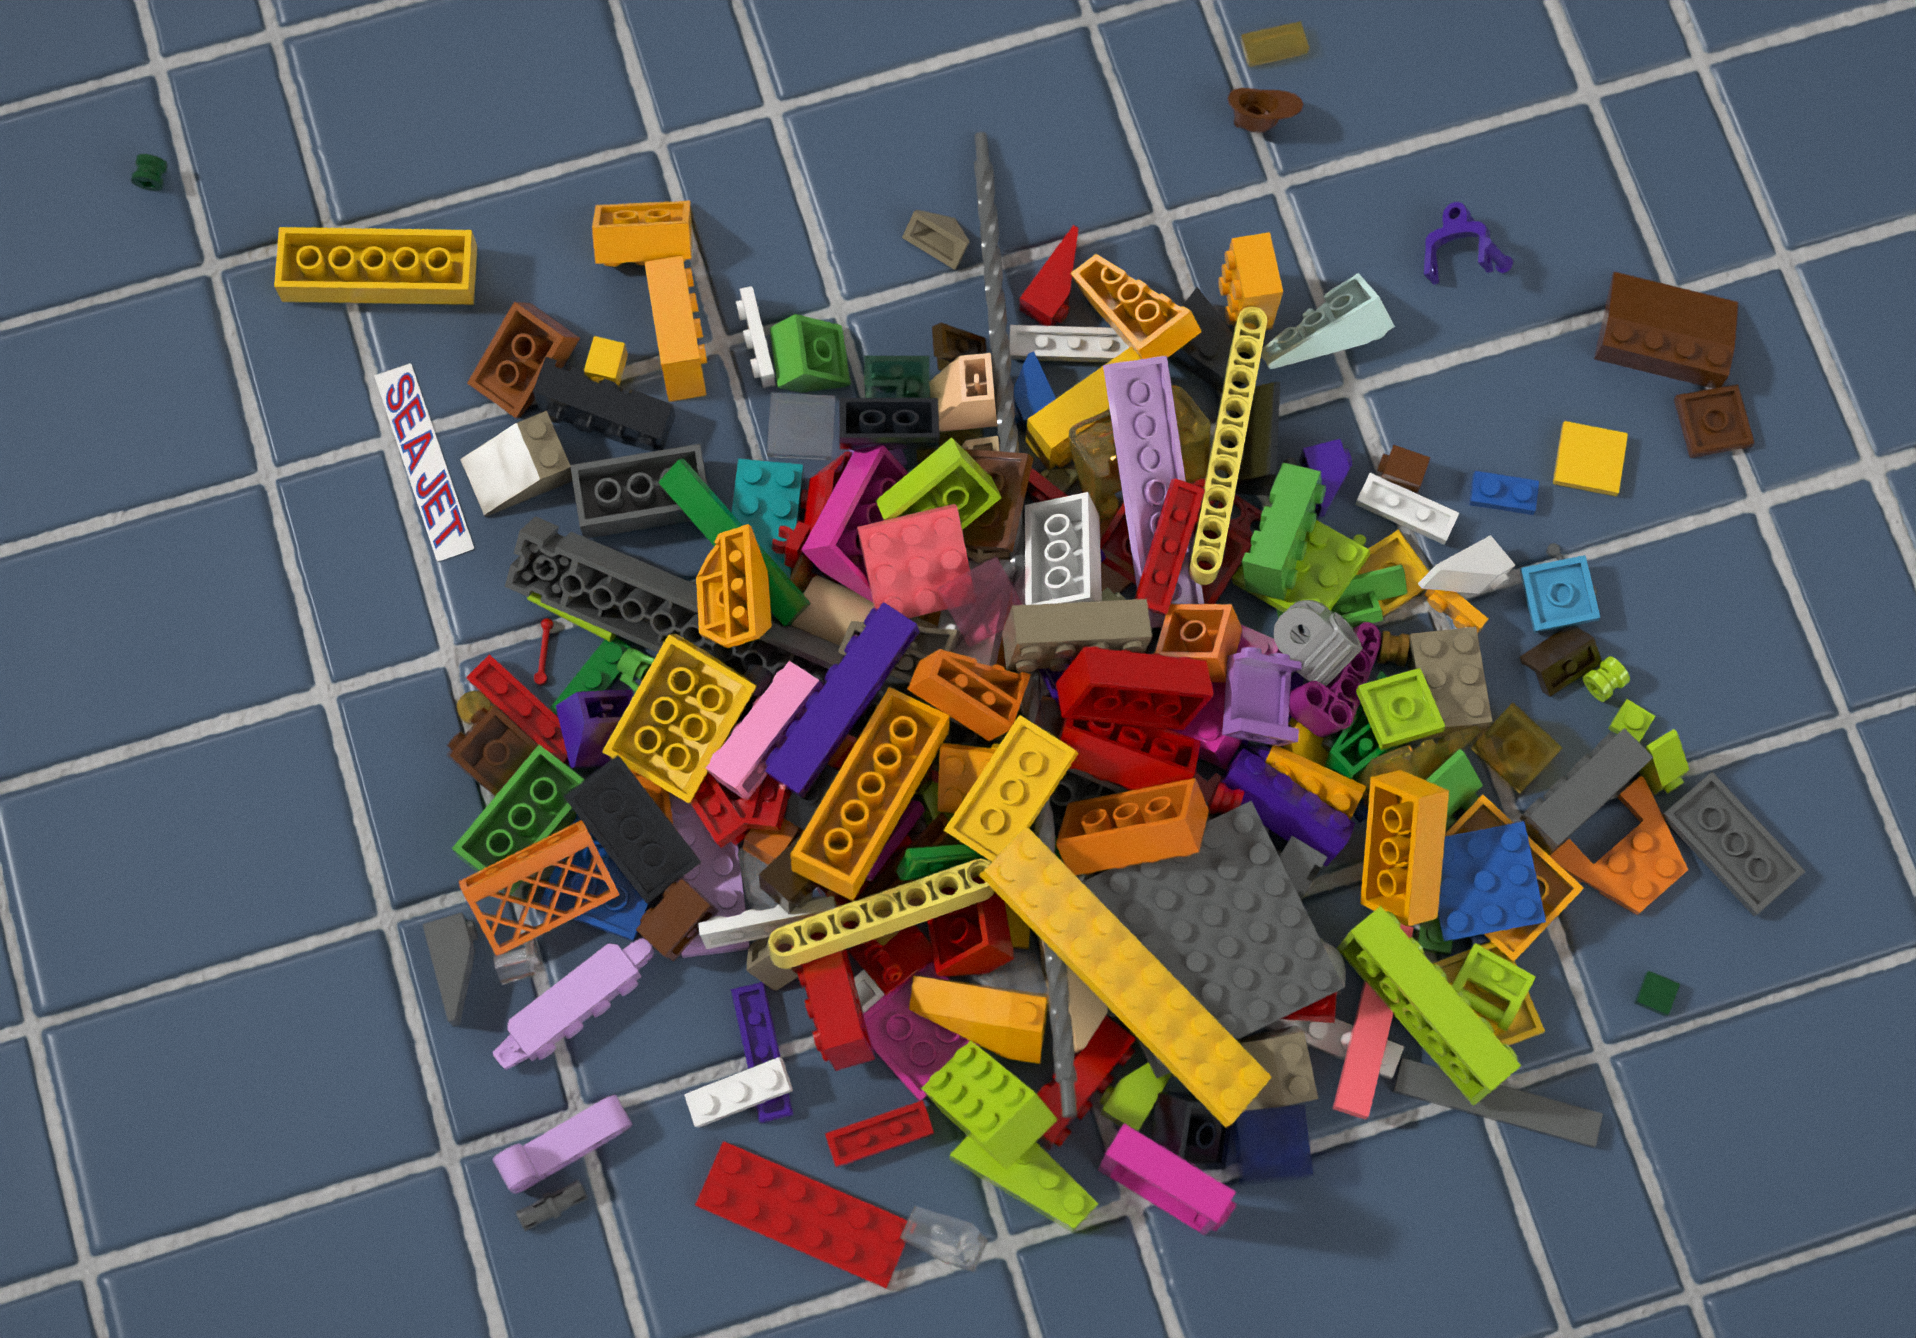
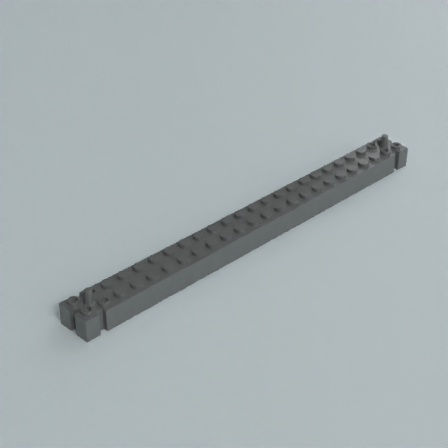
M536 516L519 531L514 554L519 555V557L510 565L505 583L506 588L527 597L533 592L541 594V603L653 651H660L669 634H678L742 676L749 665L756 664L767 668L775 677L777 672L791 661L817 678L823 686L827 683L825 676L834 663L840 664L845 657L838 653L839 645L792 625L784 627L778 619L771 617L772 627L759 639L726 648L699 634L696 584L574 532H570L566 537L558 534L559 526ZM889 675L849 732V735L857 738L860 733L862 734L888 687L937 710L939 709L909 691V683ZM950 717L949 734L943 743L991 748L994 743L1001 744L1008 732L988 741ZM940 749L931 763L932 770L939 772ZM1068 769L1050 796L1049 803L1052 808L1053 822L1062 825L1068 803L1127 792L1129 790L1111 781L1098 780L1091 774L1081 770ZM1208 813L1206 822L1221 816L1222 814L1217 813L1215 815H1212Z

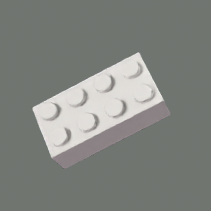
M1085 492L1025 505V605L1102 601L1100 516L1089 493Z

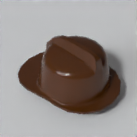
M1238 88L1231 91L1227 98L1229 105L1234 109V126L1256 133L1268 131L1277 125L1279 119H1288L1296 116L1302 111L1304 106L1302 99L1296 94L1282 90Z

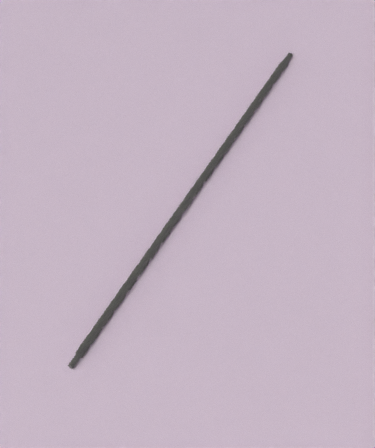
M978 132L975 134L977 161H974V170L977 180L976 192L992 351L1000 451L1019 453L1018 431L1014 421V388L1010 377V345L1006 333L1005 294L1002 289V259L998 245V215L994 203V171L989 158L987 134L985 132ZM1021 512L1013 552H1009L1010 563L1018 569L1012 576L1013 605H1025V517L1023 512ZM1036 669L1029 673L1031 676L1022 699L1023 717L1045 731L1044 714L1040 704V671ZM1049 798L1033 823L1035 827L1034 834L1054 853L1055 834ZM1044 942L1046 973L1049 983L1050 1020L1054 1037L1053 1054L1056 1083L1060 1084L1063 1117L1072 1118L1077 1116L1074 1082L1077 1081V1073L1073 1063L1074 1040L1072 1019L1069 1012L1070 995L1067 966Z

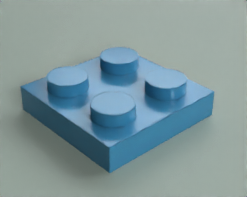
M1586 555L1520 569L1534 633L1599 621L1601 618Z

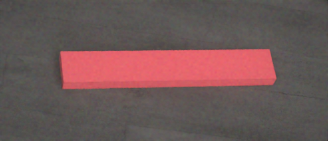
M1401 924L1400 928L1409 938L1412 937L1414 928ZM1365 981L1333 1109L1366 1120L1369 1117L1393 1012Z

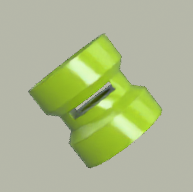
M1609 656L1600 663L1599 669L1591 670L1584 675L1583 682L1588 691L1597 700L1605 702L1613 695V691L1616 688H1623L1630 682V676L1625 667L1616 658Z

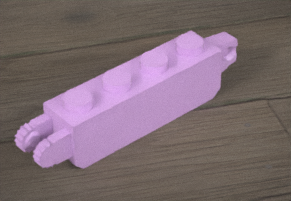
M639 938V940H636L635 943L632 942L623 950L617 944L605 945L509 1019L507 1030L510 1035L492 1052L496 1060L505 1070H508L528 1058L534 1061L536 1058L543 1060L555 1051L556 1046L554 1044L565 1036L567 1039L575 1036L583 1029L584 1025L582 1023L592 1015L595 1018L602 1015L611 1007L610 1001L619 994L625 996L638 986L637 980L641 978L638 970L646 965L648 960L651 961V958H653V946L644 938Z

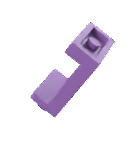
M1245 647L1241 649V652L1229 655L1227 658L1222 735L1275 746L1298 742L1299 729L1288 727L1291 674L1294 671L1301 670L1302 662L1290 660V655L1273 653L1265 655L1262 654L1261 649L1254 647Z

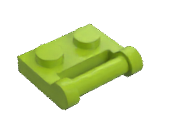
M1475 943L1451 986L1455 991H1461L1468 998L1470 1008L1497 1022V1027L1507 1031L1536 976ZM1466 981H1470L1509 1003L1506 1010L1503 1011L1463 989Z

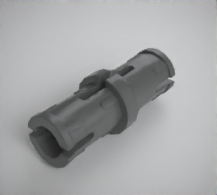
M577 1179L568 1186L553 1193L548 1191L543 1194L544 1198L517 1210L516 1215L526 1232L552 1217L554 1219L561 1217L562 1212L588 1200V1196L580 1180Z

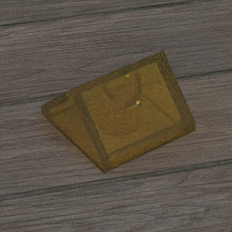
M1512 702L1471 749L1520 794L1557 756L1562 747Z

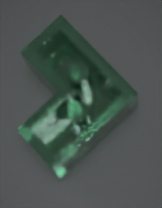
M865 355V398H929V356Z

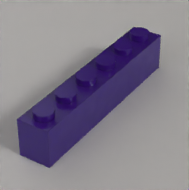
M884 602L878 609L874 607L868 613L864 620L866 627L859 637L854 635L850 639L844 650L847 654L841 663H834L825 676L827 683L820 693L815 691L810 696L805 705V708L808 709L800 721L795 719L791 723L785 734L788 737L780 749L776 747L766 760L765 764L768 765L765 770L766 773L802 799L920 632L915 622Z

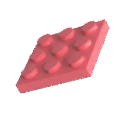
M955 504L857 527L874 607L877 609L884 602L907 618H912L976 602L958 508Z

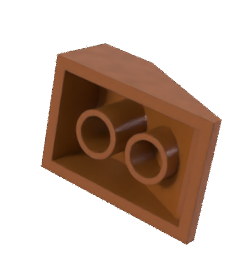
M514 301L467 383L510 415L519 419L535 400L533 389L545 357L557 360L555 367L562 369L579 342L580 337L532 303Z

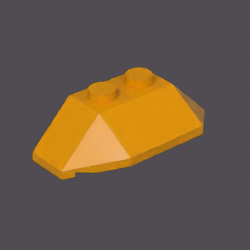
M749 524L719 533L714 542L716 545L707 555L696 577L699 634L726 648L759 639L772 627L768 570L752 527Z

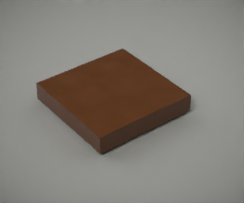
M1738 384L1675 396L1674 403L1690 458L1749 448L1755 444Z

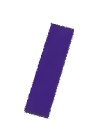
M759 982L731 989L748 1069L775 1058H781L765 984ZM789 1093L756 1105L760 1124L794 1116Z

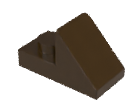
M942 322L932 326L934 357H937L939 371L946 368L958 356L987 353L985 337Z

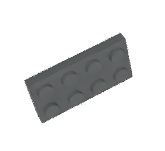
M1713 772L1708 774L1662 815L1668 825L1753 916L1760 913L1806 872Z

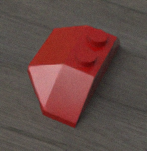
M844 452L812 476L809 480L808 489L802 490L801 508L806 509L805 519L799 520V522L810 525V533L853 455L852 452ZM821 571V573L826 577V579L831 580L835 583H839L838 581H836L835 579Z

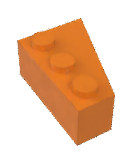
M939 649L918 662L908 690L945 714L950 715V717L986 740L991 741L1008 732L1013 726L1031 674L1026 672L1014 673L1004 670V666L981 664L975 658Z

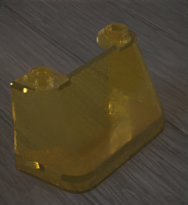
M1171 385L1185 480L1190 483L1206 477L1210 458L1211 422L1183 388ZM1109 409L1073 425L1069 430V446L1081 492L1089 493L1100 516V523L1116 515L1119 503L1115 493L1122 491Z

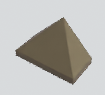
M921 210L914 211L902 236L903 239L954 270L958 268L970 242L956 218Z

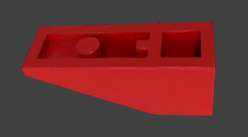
M1075 225L1071 227L1020 297L1019 310L1043 326H1054L1056 322L1061 324L1071 309L1069 307L1072 284L1071 272L1074 269L1079 230Z

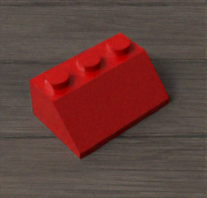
M976 876L972 879L977 884L986 883L981 876ZM944 887L940 890L944 895H953L957 892L951 887ZM996 892L987 900L927 920L935 971L939 976L990 973L1015 959L1005 901Z

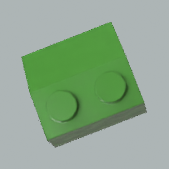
M794 314L770 327L778 388L803 393L851 385L842 325Z
M1461 749L1453 754L1426 780L1449 790L1446 831L1457 821L1453 815L1462 808L1466 812L1480 798L1476 793L1483 786L1466 754Z

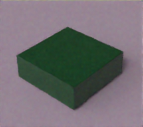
M1647 971L1634 1004L1667 1017L1671 1011L1680 984Z

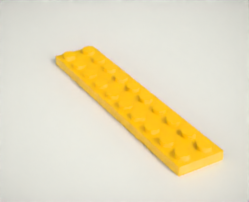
M1028 827L1022 830L979 874L1225 1127L1231 1125L1272 1078Z

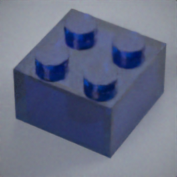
M1305 1105L1244 1110L1233 1122L1240 1185L1309 1179L1313 1175Z

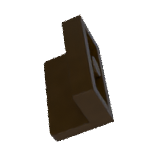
M1576 625L1564 627L1520 656L1522 664L1536 673L1542 692L1549 697L1602 662L1594 637Z

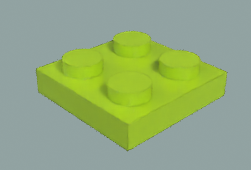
M1421 668L1359 685L1356 690L1381 750L1441 733L1446 727Z

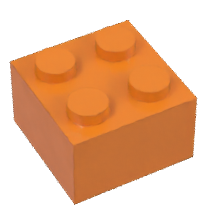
M1170 604L1155 653L1162 656L1190 657L1197 660H1206L1211 682L1226 683L1227 658L1229 655L1236 654L1242 633L1241 624L1232 604Z

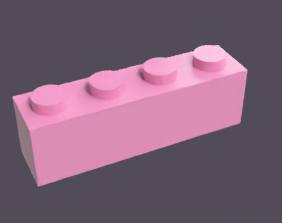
M789 661L783 669L777 672L772 684L765 693L755 700L751 711L743 721L734 727L731 736L722 748L712 755L706 769L718 782L747 801L768 775L765 771L768 767L765 764L768 756L776 747L779 749L788 738L785 736L787 729L795 719L801 720L808 710L805 708L808 699L815 691L820 693L824 687L817 678Z

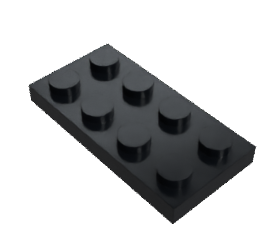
M618 754L563 795L647 904L665 891L672 883L678 881L701 863L697 855Z

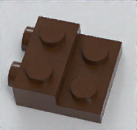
M493 705L488 709L482 706L471 717L469 721L473 726L465 735L459 731L449 741L447 747L451 750L446 756L495 797L536 749L538 744Z

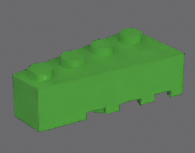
M1282 463L1270 492L1269 503L1272 504V507H1264L1261 514L1260 531H1254L1251 538L1250 553L1246 552L1242 560L1246 591L1284 600L1287 590H1293L1297 579V570H1294L1297 560L1303 561L1306 553L1307 542L1304 541L1306 533H1312L1317 516L1314 513L1316 504H1322L1325 496L1326 485L1322 484L1321 471Z

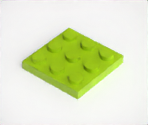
M1316 520L1312 533H1306L1304 539L1307 542L1306 553L1303 561L1297 560L1294 569L1297 570L1296 583L1293 590H1287L1285 599L1281 600L1253 592L1249 593L1283 613L1294 603L1301 600L1318 601L1331 610L1349 586L1351 580L1370 557V550ZM1241 565L1232 577L1233 584L1246 591L1243 565Z

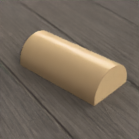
M816 575L804 593V596L811 603L796 618L792 626L840 646L850 622H864L868 613L874 608V604L853 590ZM918 617L909 618L920 627L938 628L937 625Z

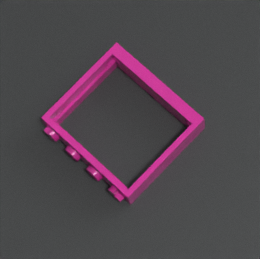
M1123 1124L1098 1168V1171L1204 1236L1210 1230L1216 1232L1221 1225L1223 1226L1237 1205L1231 1201L1236 1193L1234 1190L1126 1124Z

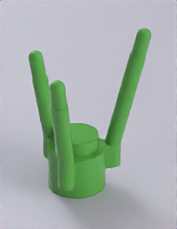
M627 649L617 665V670L623 673L620 681L630 686L636 693L639 685L635 680L639 679L642 681L655 658L645 655L637 649Z

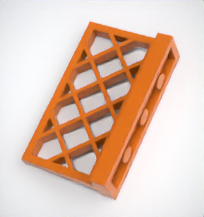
M582 820L458 881L462 893L477 918L496 957L620 895ZM586 847L589 848L592 858L588 869L571 864L576 852ZM596 864L600 872L593 871ZM550 865L563 868L557 884L540 880L544 868ZM568 870L585 874L580 891L563 886ZM591 876L605 880L609 890L597 896L585 893ZM520 880L532 883L526 900L509 895L512 885ZM538 885L555 890L549 906L532 902ZM560 892L577 896L573 908L567 911L555 908ZM488 896L501 899L495 915L482 912L477 902ZM506 901L524 906L518 922L501 917ZM529 907L546 912L543 923L535 927L524 924ZM486 920L493 921L491 928L489 927ZM498 923L515 927L512 938L498 945L494 937Z

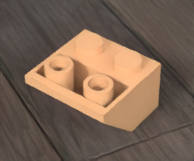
M991 353L958 356L929 382L930 398H938L939 432L997 426Z

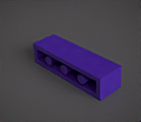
M1244 748L1220 779V782L1225 783L1227 788L1231 790L1237 788L1244 790L1241 805L1252 801L1264 826L1287 841L1293 836L1327 856L1323 864L1326 867L1348 843L1356 824L1344 813L1335 810L1323 802L1316 794L1308 792L1292 781L1289 776L1280 773L1265 763L1262 758Z

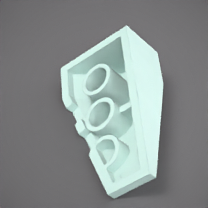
M1358 273L1324 295L1323 297L1326 302L1314 311L1309 308L1302 314L1304 319L1298 326L1286 328L1262 348L1261 357L1270 369L1367 344L1372 340L1382 338L1387 331L1395 326L1380 297Z

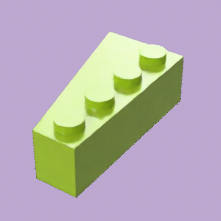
M969 1136L949 1155V1160L973 1172L976 1176L986 1182L988 1181L1016 1200L1018 1199L1030 1206L1033 1210L1070 1232H1073L1098 1205L1036 1142L1008 1169L1004 1168Z

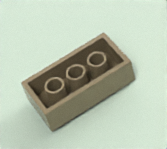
M1147 599L1013 605L1002 632L1006 669L1017 670L1019 673H1030L1042 668H1050L1052 671H1064L1084 647L1091 646L1108 650H1129L1135 653H1144L1152 638Z

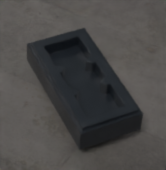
M827 764L803 799L792 793L787 803L784 819L805 830L839 770Z

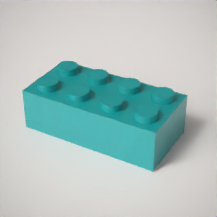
M738 459L732 514L743 526L749 524L752 527L756 541L793 582L794 568L784 565L785 554L774 552L772 550L773 539L786 541V539L778 536L779 527L787 526L794 530L800 520L801 495L805 480L803 464Z

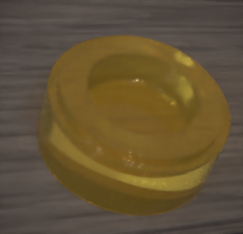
M469 691L458 700L457 712L463 722L473 726L469 721L471 717L482 706L488 709L491 703L481 692Z

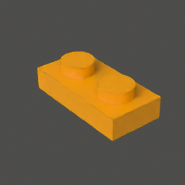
M1427 589L1424 595L1428 598L1427 601L1434 610L1440 613L1444 612L1453 619V624L1457 629L1476 627L1478 634L1488 621L1484 614L1457 592Z

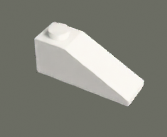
M1490 535L1437 564L1418 585L1422 589L1476 594L1490 587L1495 591L1509 580L1506 574L1515 564Z

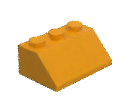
M690 201L596 205L592 224L595 264L615 267L624 262H635L638 265H645L647 261L683 256V262L686 259H691L692 227Z

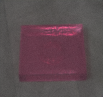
M997 556L937 587L969 647L1003 630L1011 607L1013 605H1023Z

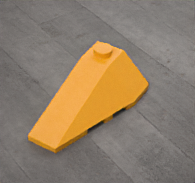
M913 976L909 1005L910 1011L1006 1059L1041 1063L1049 1003L1048 994Z

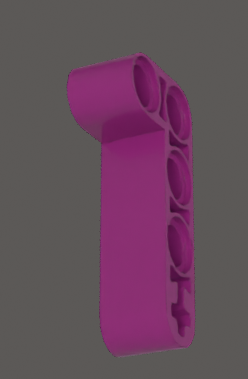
M1364 622L1352 628L1359 638L1363 649L1326 687L1318 681H1310L1290 691L1289 715L1319 737L1325 738L1346 729L1353 722L1360 703L1356 690L1359 685L1367 683L1381 645V634L1378 628L1370 622Z

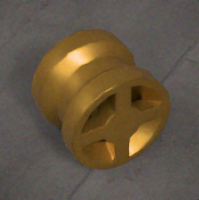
M1383 630L1381 633V649L1377 656V662L1385 664L1391 661L1395 662L1397 666L1404 667L1409 650V634L1402 633L1399 636H1395L1389 631Z

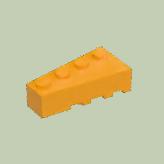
M1097 254L1071 272L1084 297L1127 346H1132L1142 359L1167 356L1168 358L1202 332L1189 309L1176 305L1172 302L1171 298L1162 293H1156L1146 283L1139 279H1133L1124 270Z

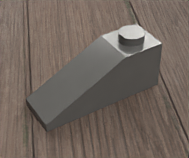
M463 913L422 924L448 1022L453 1027L461 1023L476 952L473 941L479 939L474 921H468Z

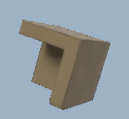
M769 937L761 938L749 945L746 971L772 990L777 991L798 977L797 968L800 965L788 969L779 968L774 965L770 957ZM787 943L781 944L776 948V950L783 953L792 950L791 945Z

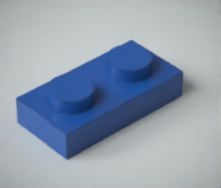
M1475 471L1472 476L1469 505L1534 515L1539 481Z

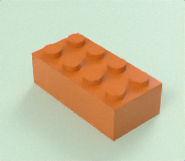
M1196 778L1071 802L1067 805L1056 846L1065 866L1074 875H1090L1097 871L1112 868L1122 869L1139 863H1154L1161 859L1177 856L1186 857L1200 851L1209 810Z

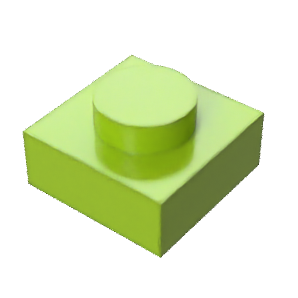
M1626 699L1608 729L1618 734L1625 728L1640 743L1656 716Z

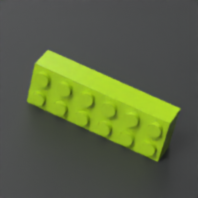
M1380 906L1354 927L1336 949L1383 1000L1396 1018L1471 1104L1475 1106L1521 1066L1517 1061V1055L1509 1045L1502 1044L1493 1034V1027L1485 1018L1476 1015L1470 1008L1468 998L1461 991H1455L1446 981L1447 976L1437 964H1432L1424 956V950L1419 942L1412 937L1409 938L1402 931L1397 917L1389 911L1386 912Z

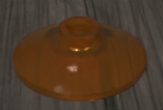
M803 551L790 576V580L802 593L806 591L812 579L817 575L812 573L813 562Z

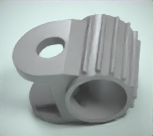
M1301 600L1294 603L1278 618L1274 627V640L1282 654L1290 655V660L1302 662L1301 670L1296 672L1309 681L1320 682L1325 687L1363 649L1359 638L1348 622L1338 613H1332L1325 605L1314 600ZM1299 624L1305 625L1309 629L1310 636L1301 633Z

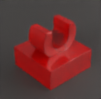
M798 521L794 530L787 526L779 527L778 536L786 539V541L773 539L772 550L778 554H785L784 565L797 569L804 556L802 548L810 535V525Z

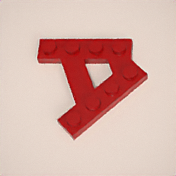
M708 771L693 797L691 805L715 842L722 848L749 828L781 831L790 790L767 775L747 801L743 798L731 801L720 783Z

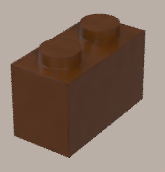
M682 878L679 882L672 883L663 894L664 899L656 907H652L644 913L640 919L641 924L636 929L664 957L675 961L699 934L698 923L708 921L720 911L692 884Z

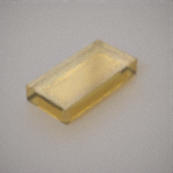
M1301 21L1241 34L1240 38L1248 67L1307 54L1309 51Z

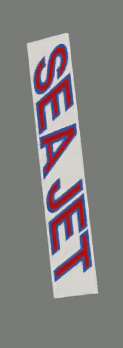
M411 363L374 375L437 562L473 550L474 546Z

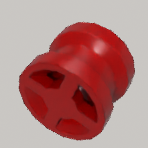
M1218 781L1208 805V813L1223 815L1239 807L1244 796V790L1238 788L1231 790L1227 788L1225 783Z

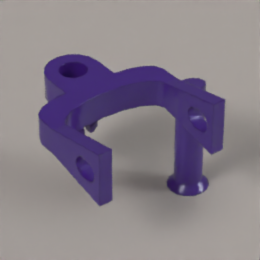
M1461 202L1450 203L1443 211V227L1434 230L1426 236L1424 276L1433 285L1439 284L1436 255L1438 248L1443 244L1460 238H1479L1478 263L1487 273L1493 272L1492 261L1496 264V270L1500 273L1508 272L1513 266V259L1510 256H1505L1491 241L1490 231L1482 222L1474 221L1470 211Z

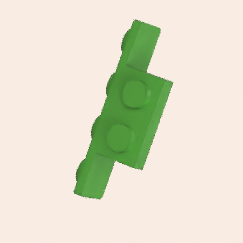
M1397 565L1356 575L1330 611L1341 615L1352 628L1364 622L1375 623L1383 621L1382 610L1378 601L1407 593L1403 566ZM1276 609L1277 616L1279 618L1283 614V612Z

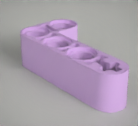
M611 1095L524 1146L516 1144L505 1149L493 1158V1162L509 1191L517 1194L622 1134L633 1124L617 1096Z

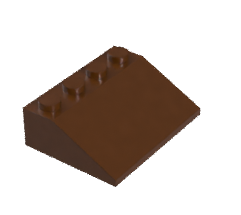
M1614 271L1594 359L1712 389L1722 387L1729 377L1735 349L1738 302Z

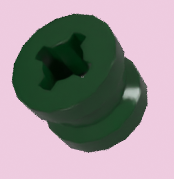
M150 154L137 155L135 160L137 170L133 172L131 182L141 189L149 191L162 190L164 184L162 174L167 171V162Z

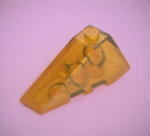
M1478 726L1450 733L1441 738L1437 744H1435L1433 739H1429L1413 750L1408 745L1372 759L1356 781L1366 786L1361 798L1367 810L1369 806L1371 777L1402 770L1427 780L1459 749L1463 751L1471 744L1480 732Z

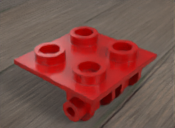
M915 925L901 929L884 946L873 939L855 945L848 950L885 996L934 960L931 943Z

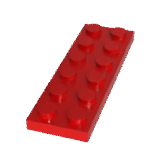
M723 1141L695 1204L700 1209L884 1289H887L914 1226V1223L725 1141Z

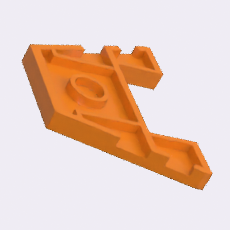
M1642 775L1617 796L1640 821V824L1595 864L1570 839L1549 855L1575 880L1600 891L1601 895L1636 915L1688 871L1674 838Z

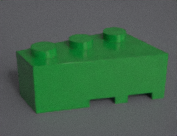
M1380 671L1376 680L1386 678L1387 676ZM1360 703L1352 724L1342 731L1330 750L1324 767L1358 782L1407 743L1381 750L1363 706Z

